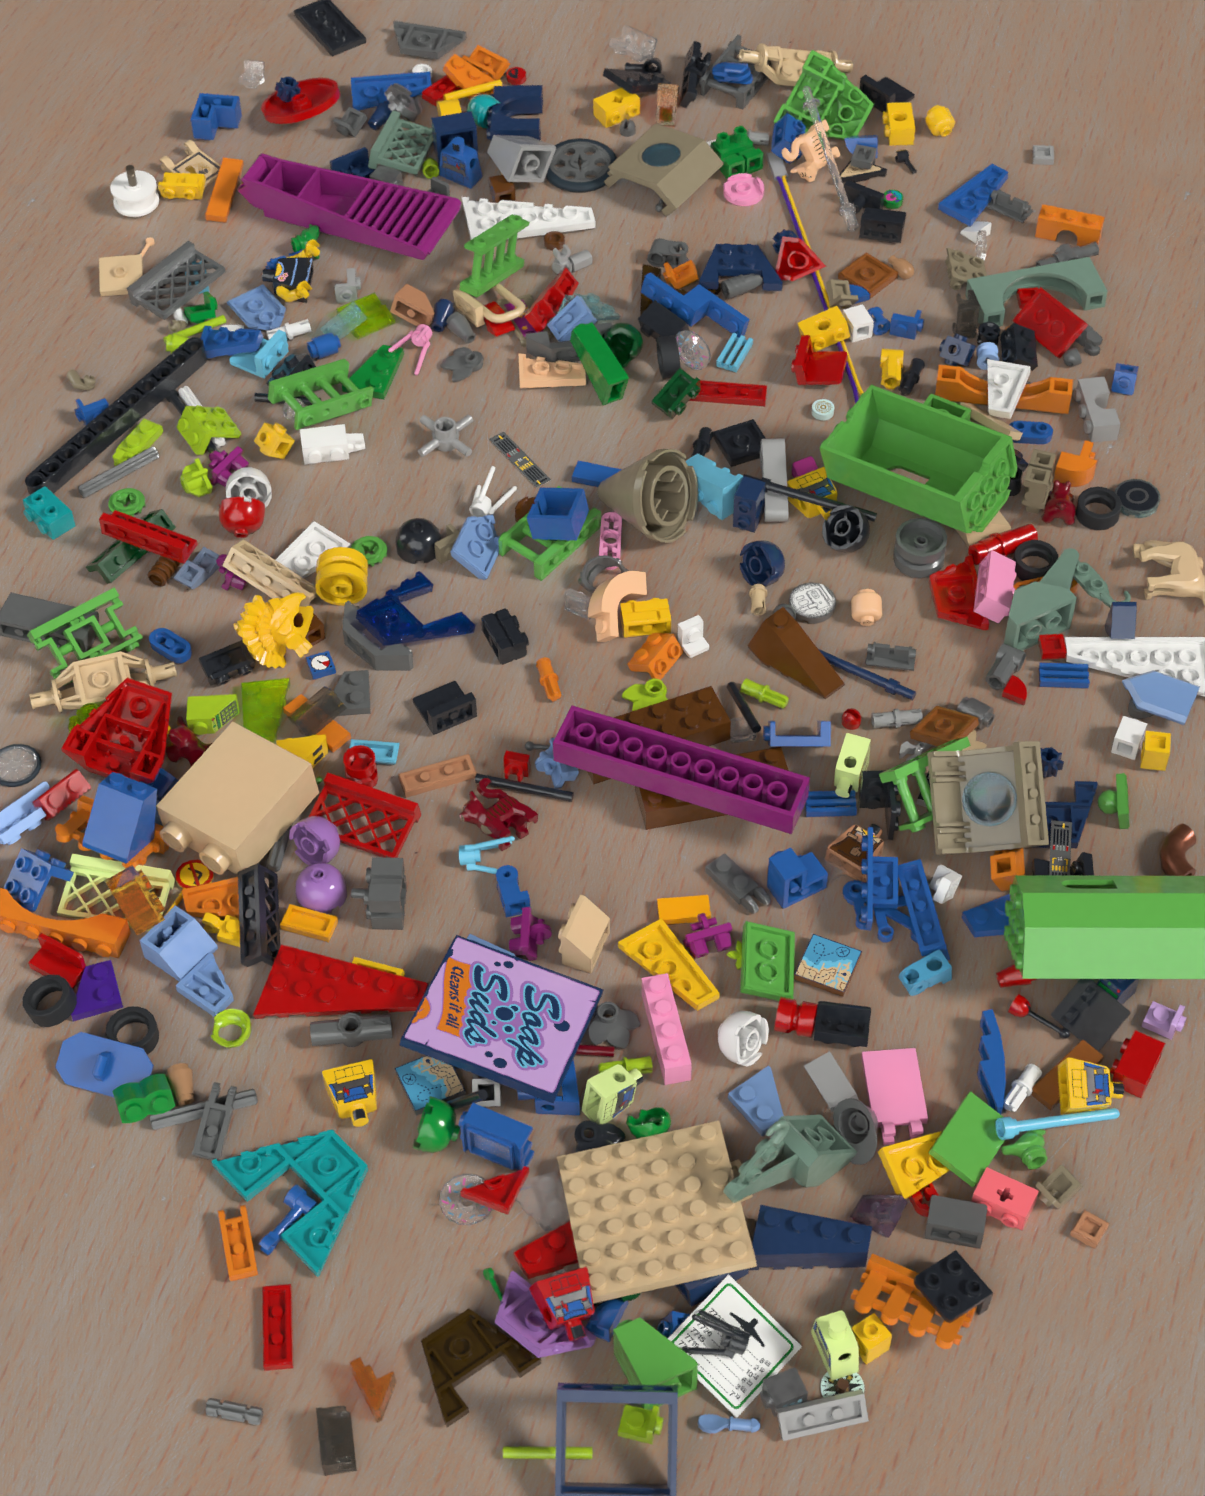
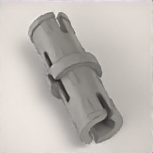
M920 708L901 711L893 709L891 712L871 713L873 729L882 727H895L896 729L904 725L918 724L923 719Z

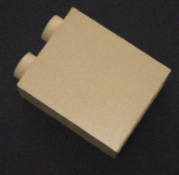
M232 721L156 805L164 826L160 831V836L167 845L178 852H183L187 847L198 852L200 860L211 871L221 875L228 869L238 875L239 871L259 863L275 842L280 839L318 795L319 790L312 765Z

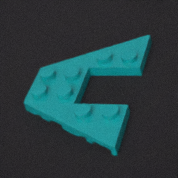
M333 1129L320 1132L315 1136L297 1138L298 1141L283 1145L276 1143L260 1147L254 1152H240V1156L220 1161L213 1159L211 1161L213 1167L246 1202L250 1201L290 1168L322 1200L321 1203L281 1234V1238L286 1245L319 1277L366 1177L368 1165Z

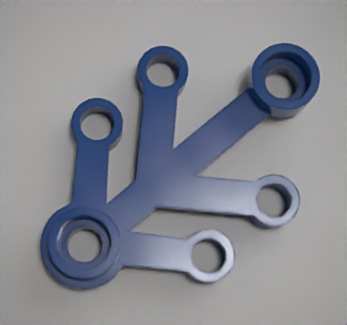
M852 880L844 885L843 897L849 904L854 906L857 928L866 930V923L859 921L861 919V907L864 906V903L866 904V898H861L862 882ZM898 896V907L907 906L905 897ZM873 908L878 927L877 937L881 942L887 943L893 939L894 930L888 925L887 916L911 930L910 936L912 940L918 943L909 916L894 908ZM882 932H888L889 935L885 936Z

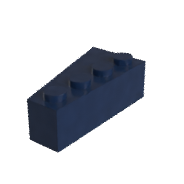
M760 1205L752 1243L757 1267L749 1268V1270H759V1268L773 1267V1270H784L785 1267L813 1269V1266H828V1268L866 1267L872 1226Z

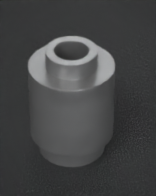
M964 697L957 707L958 712L978 717L979 725L977 728L981 730L985 727L988 728L994 721L993 708L973 697Z

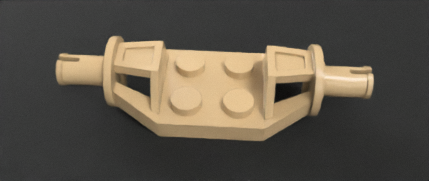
M760 43L755 51L741 49L738 58L741 63H754L755 70L763 72L776 85L795 86L802 74V67L811 51L780 48V46H766L764 43ZM834 50L829 52L815 51L829 58L840 72L851 73L853 68L852 60L838 59V55ZM767 60L771 61L772 67L767 64Z
M116 652L72 662L56 679L51 680V690L31 693L29 696L33 709L52 704L58 707L59 713L63 712V709H87L103 704L106 701L105 698L126 678L154 686L158 680L177 677L174 662L152 667V665H149L148 658L141 659L124 652ZM129 667L147 670L142 673L130 674ZM73 680L74 687L63 691L58 690V688Z

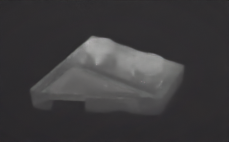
M557 1171L525 1180L516 1200L529 1216L536 1219L537 1224L545 1232L554 1230L570 1221L566 1198Z

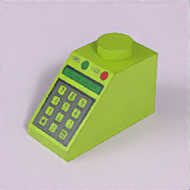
M237 694L187 697L186 721L188 728L197 735L214 734L239 714Z

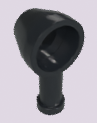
M654 57L646 60L644 64L626 63L625 70L645 73L657 72L661 74L662 63L660 59Z

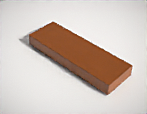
M1082 1040L1032 1087L1031 1095L1050 1111L1060 1102L1058 1065L1066 1058H1074L1098 1065L1103 1061L1104 1056L1085 1040Z

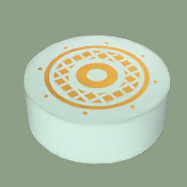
M826 399L815 401L812 405L813 417L822 421L831 419L834 415V404Z

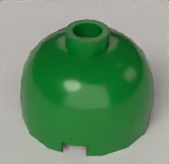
M429 1096L417 1128L419 1134L417 1139H414L413 1149L436 1153L444 1150L450 1140L456 1142L460 1126L456 1125L457 1115L447 1102Z

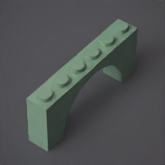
M1090 257L968 279L965 296L980 325L984 322H993L1001 327L1003 326L1005 315L1004 303L1016 294L1018 288L1042 287L1043 289L1064 293L1076 300L1084 311L1105 307L1108 291Z

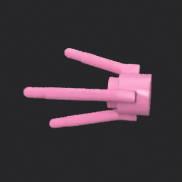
M420 324L414 331L411 330L408 335L389 348L388 351L393 352L409 339H412L414 345L422 346L423 348L414 372L415 375H418L426 351L430 346L429 340L432 337V330L429 326Z

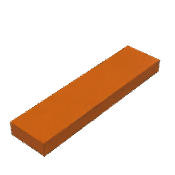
M223 157L205 214L206 220L227 222L243 170V160Z

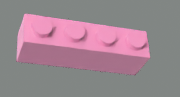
M668 973L642 978V998L664 1085L690 1081L692 1064Z

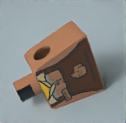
M870 824L869 827H873V856L881 857L884 841L879 837L883 831L878 825ZM852 825L827 847L825 862L855 880L866 882V874H861L862 859H866V851H862V835L867 836L868 828L865 830L858 825Z

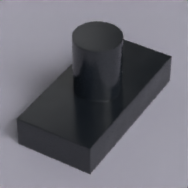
M846 181L843 190V201L850 203L849 210L852 213L858 214L862 208L865 209L866 207L883 209L885 194L853 181Z

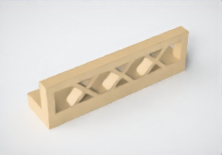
M244 539L231 547L222 565L271 598H283L292 593L301 592L305 594L306 598L300 602L299 606H309L311 600L318 596L313 584Z

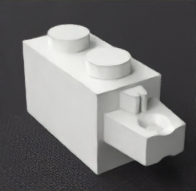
M345 424L300 430L305 465L349 459V453L365 449L363 433L348 434L345 430Z

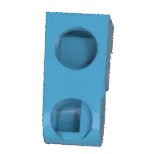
M938 949L903 969L898 978L908 993L914 996L939 982L944 984L952 980V967L941 950Z

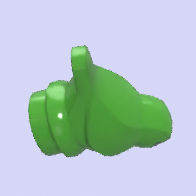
M1043 1129L1026 1131L1014 1144L1003 1146L1001 1151L1003 1155H1015L1021 1158L1023 1164L1028 1169H1038L1048 1159L1044 1149L1045 1142L1043 1137L1046 1131Z

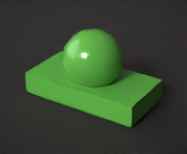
M1125 773L1116 774L1117 791H1103L1099 795L1097 803L1100 810L1105 814L1118 812L1119 828L1129 829L1127 776Z

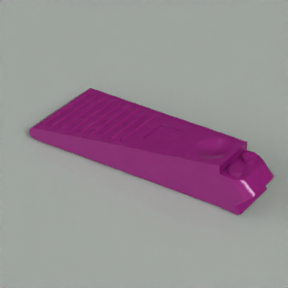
M263 153L258 156L242 177L241 181L243 183L238 188V192L252 206L264 210V216L305 228H309L310 224L319 227L320 232L424 260L427 255L431 254L461 209V201L454 197L279 159Z

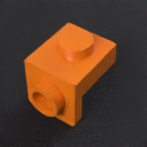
M692 260L673 269L668 262L664 263L666 272L663 273L666 282L672 284L675 289H680L699 279Z

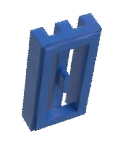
M1039 663L1040 687L1089 688L1088 664Z
M851 790L850 796L847 798L838 796L835 791H809L805 802L806 817L856 816L855 790ZM812 806H825L819 808H811Z

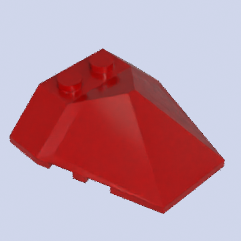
M126 678L105 698L106 701L97 709L94 708L89 713L87 719L80 725L77 724L72 728L61 750L88 772L105 778L112 772H115L145 784L153 783L164 763L172 692Z

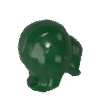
M616 323L609 327L604 334L603 339L623 368H626L629 362L635 359L642 350V335L631 324Z

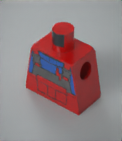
M587 1266L536 1281L529 1287L550 1330L565 1326L570 1342L586 1337L581 1321L588 1319L594 1314Z

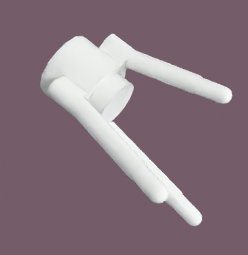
M494 466L490 468L482 490L481 485H477L473 502L469 508L472 516L483 517L485 515H493L517 490V487L513 486L491 507V500L485 494L495 471Z

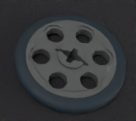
M583 138L569 139L555 145L556 150L545 176L553 186L569 192L582 193L594 191L606 185L604 181L609 177L607 172L610 171L608 166L617 159L611 148L599 141ZM568 152L574 153L573 155H565ZM586 152H593L594 154H592V155H587V154H585V153H586ZM579 160H581V171H579ZM598 163H603V164H605V165H604V166H597L596 164H598ZM557 164H562V165H564V166H563V167H556L555 165H557ZM588 175H594L595 177H594V178H587L586 176H588ZM566 176H574L575 178H573V179H567V178H565V177H566Z

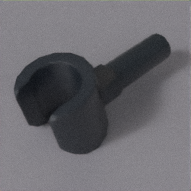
M908 150L896 151V163L904 162L912 174H915L917 170L909 160Z

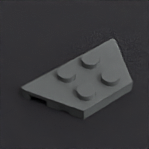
M400 21L393 22L400 54L439 59L466 40V31Z

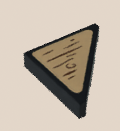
M850 160L836 178V185L840 186L842 182L847 180L859 182L870 180V177L873 176L885 177L887 169L872 164L871 170L860 169L850 166Z

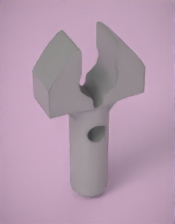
M906 741L900 747L899 759L907 754H911L912 756L908 757L907 761L920 755L933 745L924 742L912 745Z

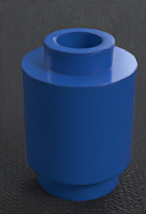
M330 332L312 338L311 341L307 342V348L312 359H322L337 354L341 344L338 336H334Z

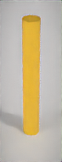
M496 80L444 94V100L461 99L494 90V86H502L501 80Z

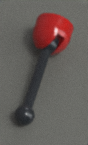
M1018 994L1008 1010L1010 1014L1019 1018L1029 1015L1059 1033L1062 1039H1067L1070 1036L1068 1029H1061L1031 1011L1030 1002L1022 995Z

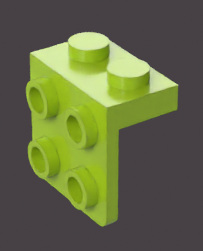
M185 406L176 427L196 455H204L211 437L240 438L241 436L240 430L228 416L226 410L218 406Z

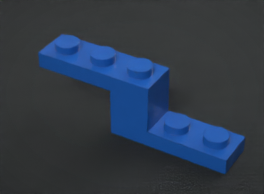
M652 273L645 276L641 293L653 301L656 300L685 321L688 326L692 327L703 317L708 316L732 334L736 333L738 338L741 335H745L750 319L700 284L683 296Z

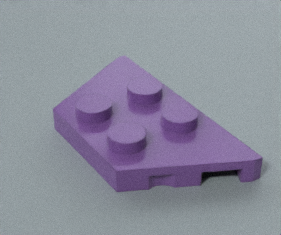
M512 1271L510 1273L495 1319V1323L538 1358L589 1348L594 1345L597 1337L585 1327L583 1328L586 1337L572 1342L569 1341L565 1326L550 1330L529 1290L531 1284L516 1272Z

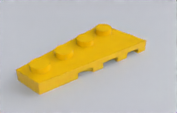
M662 918L618 942V948L653 976L668 973L672 991L698 1011L719 999L720 993Z
M942 1131L882 1147L878 1151L900 1203L951 1171L928 1153Z

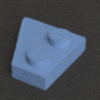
M211 952L176 985L178 993L213 1017L225 1010L234 1001L233 994L226 984L225 978Z

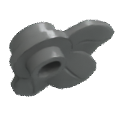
M461 347L455 349L454 355L447 357L442 362L441 368L453 371L452 382H458L468 378L472 372L480 370L483 366L484 358L478 351H471L469 348Z
M604 1002L597 1007L595 1020L589 1025V1038L593 1045H599L607 1040L611 1046L617 1049H625L630 1041L629 1030L638 1028L640 1021L632 1011L620 1010L613 1002ZM607 1014H609V1015H612L613 1017L606 1018V1017H604V1016L607 1015Z

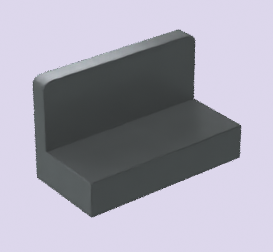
M932 1195L924 1238L981 1249L987 1205Z

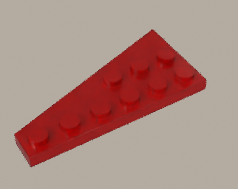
M281 944L253 1016L255 1019H264L265 1016L286 1018L289 1015L326 1016L345 1015L347 1012L367 1014L372 1011L386 1010L388 1012L416 1011L429 984Z

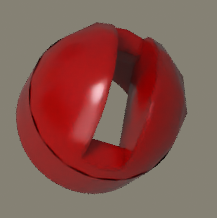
M854 708L847 709L842 715V726L848 730L859 728L861 725L860 712Z

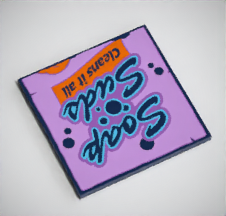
M456 935L401 1037L399 1046L554 1104L604 989Z

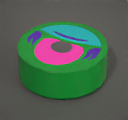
M887 190L883 193L885 194L884 206L886 208L897 209L902 206L903 194L900 191Z

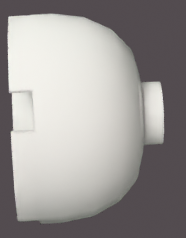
M243 467L229 476L226 483V498L244 497V501L251 502V498L263 502L266 508L272 498L271 484L262 471L252 467Z
M743 1010L730 1014L718 1029L719 1048L725 1057L743 1066L754 1064L762 1055L761 1052H758L761 1044L766 1045L768 1041L769 1028L767 1020L759 1014Z

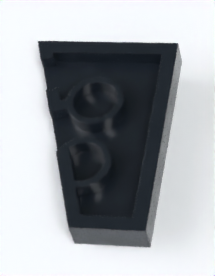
M605 68L602 75L630 94L669 90L671 82L666 80L664 75L657 72L645 73Z

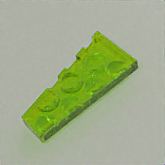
M290 678L241 683L244 728L276 744L277 731L281 724V715L286 704L287 691L291 684Z

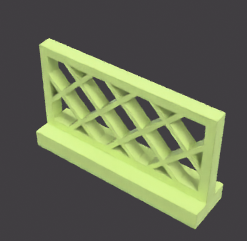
M72 854L70 865L71 871L74 874L70 882H66L57 914L58 916L74 919L90 918L96 916V914H92L89 908L103 901L107 910L102 913L115 916V911L127 905L132 913L124 918L127 919L129 928L150 931L161 920L170 889L173 890L175 879L171 870L144 865H138L135 868L129 869L123 867L120 861ZM77 875L85 876L90 881L79 889H76L74 886ZM104 880L112 881L114 887L101 894L96 885ZM129 884H133L139 889L138 896L135 899L143 896L148 903L134 912L129 904L130 902L122 900L109 907L105 899L117 891L122 897L121 889ZM94 887L99 896L85 903L80 895ZM154 888L162 889L160 897L152 902L149 901L145 894ZM78 896L83 905L74 911L67 910L68 902ZM151 909L155 914L152 924L141 922L138 917Z

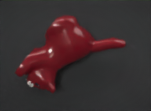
M1058 480L1054 481L1052 491L1049 492L1044 513L1041 516L1043 522L1049 524L1054 519L1059 518L1067 526L1075 523L1074 495L1070 493L1071 483L1069 481L1065 483H1060Z
M178 716L176 722L178 727L170 729L168 732L171 743L166 747V754L169 760L175 763L185 758L192 767L212 743L205 744L199 740L195 733L186 726L183 717Z

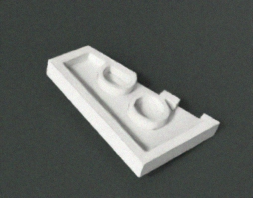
M987 359L989 415L1011 419L1030 375V366Z

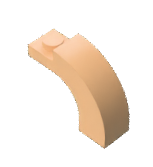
M623 572L602 582L595 589L589 602L588 618L596 619L597 642L605 643L619 637L617 617L620 600H637L647 595L646 572Z

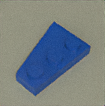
M204 326L201 339L204 343L207 358L211 359L217 356H232L238 353L259 351L263 335L261 330L239 328L235 331H228L227 327L213 330L211 326Z

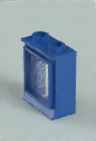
M472 1103L468 1111L462 1113L458 1125L461 1128L460 1139L462 1140L463 1152H466L468 1149L470 1153L511 1170L517 1169L519 1171L524 1166L528 1167L535 1154L531 1150L532 1142L528 1141L533 1127L475 1103Z

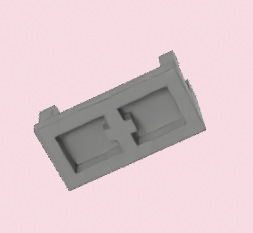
M830 1051L804 1065L806 1072L811 1077L831 1112H834L838 1103L846 1098L858 1100L856 1092Z

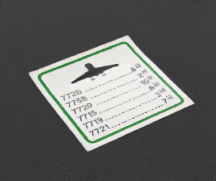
M728 1275L668 1339L680 1349L683 1347L724 1349L725 1346L720 1344L723 1333L692 1319L693 1314L699 1315L698 1311L700 1309L730 1325L739 1327L740 1330L749 1332L750 1337L745 1353L743 1355L735 1353L733 1359L721 1355L687 1353L698 1364L697 1379L737 1418L762 1391L763 1379L776 1375L802 1346Z

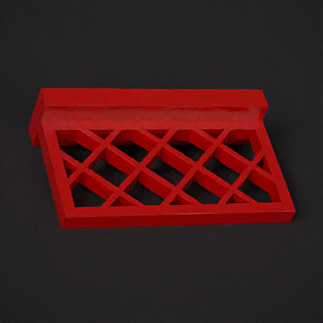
M327 772L323 780L325 785L309 817L326 815L328 821L336 827L349 823L352 832L344 835L339 834L340 843L383 858H398L414 823H418L422 815L418 803ZM328 794L338 797L340 803L326 808L324 801ZM353 803L361 805L362 811L348 815L346 806ZM343 808L346 817L332 822L328 813ZM375 811L383 812L385 818L371 824L368 814ZM365 816L369 825L354 830L351 821ZM397 819L407 821L404 828L396 831L393 830L390 823ZM388 823L391 833L377 838L374 829ZM371 830L374 840L367 843L360 842L357 836ZM394 838L396 845L392 852L381 848L380 843Z

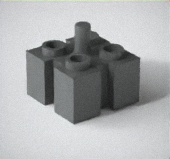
M372 857L371 868L366 870V882L369 883L368 888L351 889L352 898H364V904L367 905L366 918L371 919L372 929L403 930L407 892L403 858Z

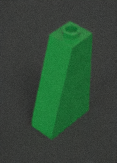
M593 322L577 325L572 329L570 341L602 405L604 406L623 399L629 380L627 373Z

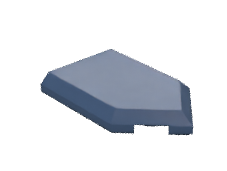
M264 284L227 301V305L249 328L272 330L279 328L286 312V308Z
M493 515L467 517L451 549V556L477 578L483 580L488 578L499 554L498 539L500 536L496 534Z
M1154 670L1122 680V684L1131 694L1137 709L1185 725L1200 689V686Z

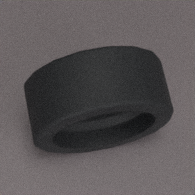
M675 335L657 337V357L661 376L663 379L672 378L678 369L681 368Z
M1090 487L1079 495L1075 514L1077 520L1083 526L1093 530H1107L1118 522L1122 503L1114 491L1104 487ZM1090 503H1100L1108 506L1112 511L1107 514H1097L1089 511L1085 506Z
M1029 540L1020 544L1016 548L1013 561L1016 562V576L1022 581L1045 576L1059 558L1056 549L1049 543L1041 540ZM1029 556H1038L1046 560L1049 565L1043 568H1033L1027 566L1022 559Z
M51 974L40 977L32 982L22 998V1006L35 1024L41 1027L59 1025L73 1013L77 1004V995L67 980L59 975ZM62 991L60 1000L54 1006L45 1010H37L39 1002L46 995Z
M132 1006L120 1009L110 1017L106 1025L107 1039L120 1042L118 1041L117 1034L125 1025L138 1022L145 1024L148 1027L146 1036L138 1042L125 1044L143 1048L148 1055L155 1049L159 1041V1030L153 1014L147 1009Z

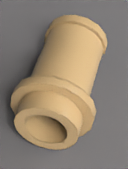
M755 584L749 590L751 613L757 616L766 613L765 597H767L768 591L764 585Z

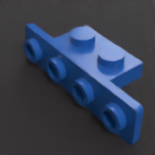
M868 827L867 836L862 835V851H866V859H862L861 874H866V882H862L861 898H866V906L861 907V922H866V931H871L873 908H898V857L873 856V827Z

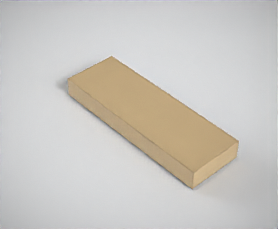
M960 403V405L971 409L970 418L987 428L1011 436L1012 440H1020L1022 432L995 416H990L988 412L974 404Z

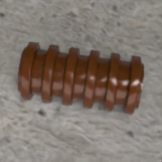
M160 556L147 576L153 584L163 587L181 563Z

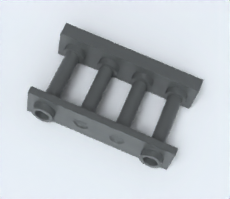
M738 34L733 41L729 42L725 51L706 74L700 78L699 85L701 86L702 96H705L711 88L734 95L736 107L744 109L769 77L763 72H757L753 64L746 62L743 63L748 64L753 76V81L750 84H742L736 88L715 80L712 74L713 67L718 63H741L738 59H735L739 55L740 50H751L741 46V35ZM767 60V64L772 67L771 61Z

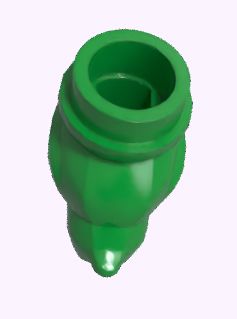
M310 224L309 228L302 230L300 235H295V237L291 238L293 251L297 252L306 249L307 242L312 239L317 241L320 235L319 227ZM319 255L313 256L316 260L320 258Z

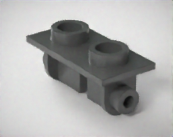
M1000 189L993 190L991 193V198L993 199L987 205V208L1021 223H1024L1033 213L1029 202L1016 197L1011 201V195Z
M868 643L866 665L914 671L917 649H912V646L895 645V648H890L888 644Z

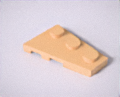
M519 353L520 388L586 385L585 369L580 363L562 360L554 363L545 361L544 357L537 356L536 359L526 358V354Z

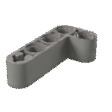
M761 439L760 469H762V477L771 479L773 483L787 486L785 439ZM771 491L765 492V522H788V496Z

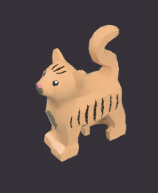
M826 119L818 121L810 127L807 133L795 138L791 144V153L787 148L782 149L783 158L790 162L797 158L800 149L806 162L793 168L791 173L798 172L801 178L806 179L808 182L815 180L818 169L824 167L830 158H837L841 155L838 147L826 149L821 141L826 138L825 135L821 134L822 130L827 132L830 129Z

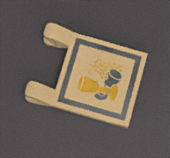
M192 140L184 143L187 147L185 153L189 156L176 165L168 156L160 158V162L163 163L160 167L165 172L204 174L206 177L205 187L216 181L221 166L202 152Z

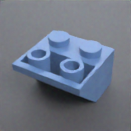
M176 905L140 940L144 958L179 982L208 953L211 952L213 954L218 949V945L196 919Z

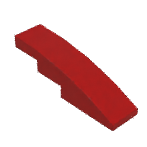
M566 267L551 281L524 316L536 332L542 331L549 320L557 315L560 308L570 300L579 285Z

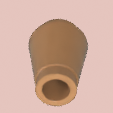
M186 1063L170 1066L167 1069L168 1074L166 1078L178 1104L185 1106L193 1103L192 1069Z

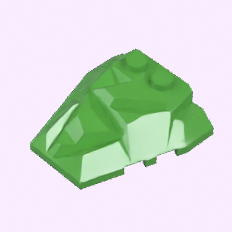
M811 50L802 67V74L786 104H782L773 122H778L788 113L806 126L805 133H807L812 125L826 119L830 129L827 132L822 130L821 134L825 135V137L845 140L846 137L858 136L874 104L857 86H854L847 79L844 73H841L834 66V63L829 58Z

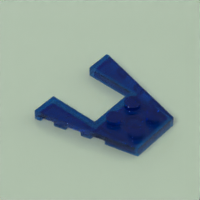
M420 571L411 580L407 578L401 582L400 587L397 589L388 590L383 598H376L357 610L356 619L383 646L474 633L476 626L462 611L423 625L401 603L432 592L434 584Z

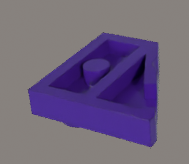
M111 960L85 966L76 994L77 1004L71 1014L73 1021L123 1008Z

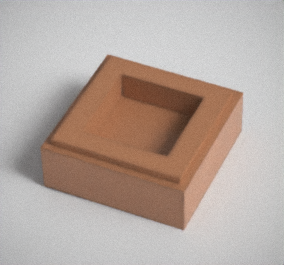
M1084 1210L1073 1227L1070 1236L1096 1249L1110 1223Z

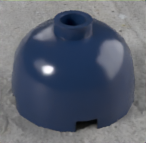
M764 540L754 541L746 544L741 550L740 556L743 555V563H740V570L744 579L751 586L761 584L768 587L777 582L783 575L785 558L776 544Z

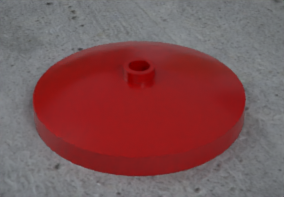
M310 78L297 81L301 91L300 94L292 98L291 102L282 101L277 97L278 91H275L261 105L263 116L266 121L274 124L295 123L315 117L331 108L338 101L340 90L337 82L329 78Z

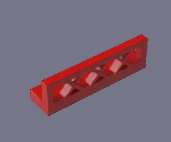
M114 510L111 515L103 512L99 518L102 534L185 564L198 545L196 539Z

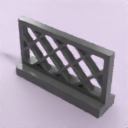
M187 241L127 287V291L132 305L135 307L141 305L165 320L223 275L226 270L224 266L197 251L192 242ZM195 259L196 261L199 259L201 264H192ZM206 269H215L213 273L205 274ZM201 270V274L190 275V271ZM182 272H186V276H178V275L181 274ZM201 280L199 284L189 286L190 281ZM186 282V286L174 287L175 283ZM166 284H171V288H163V287H164ZM175 293H185L182 297L174 298ZM170 294V298L159 299V295ZM151 296H155V300H147V299L150 298ZM160 305H170L164 311L159 309Z

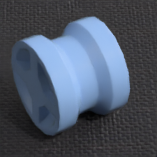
M985 342L976 348L977 365L980 369L988 370L987 359L999 361L998 347L994 343Z

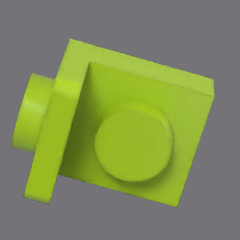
M625 1404L618 1436L653 1444L655 1434H661L664 1421L663 1417H659L660 1406L654 1405L651 1411Z

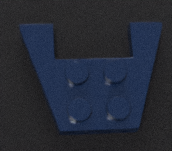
M716 244L699 280V284L706 289H718V276H738L753 273L760 275L763 279V290L782 291L783 286L782 280L760 247L752 244Z
M999 779L998 785L1007 784L1004 779ZM1075 781L1073 787L1075 802H1045L1049 845L1037 846L1035 848H1050L1051 820L1072 822L1071 848H1078L1097 790V782Z

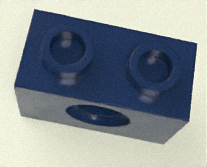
M743 476L734 495L733 527L755 533L764 514L766 482Z

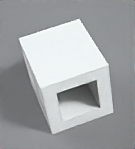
M863 304L843 310V316L847 321L850 333L849 338L852 343L872 337L874 321Z
M1123 716L1114 738L1111 753L1135 760L1144 738L1147 723Z

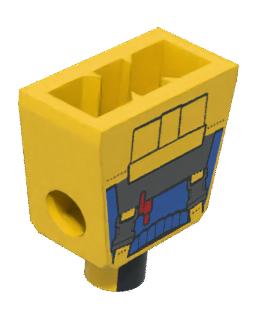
M825 467L787 481V487L837 501V490L832 480L827 478ZM788 497V501L807 518L821 514L825 520H828L831 516L829 513L832 509Z
M1066 1058L1058 1065L1061 1115L1103 1110L1111 1105V1098L1122 1099L1124 1095L1123 1083L1110 1082V1071L1106 1066L1074 1058Z
M369 1059L322 1071L326 1091L340 1119L351 1117L355 1127L366 1125L369 1122L367 1113L377 1110L376 1078L373 1060Z

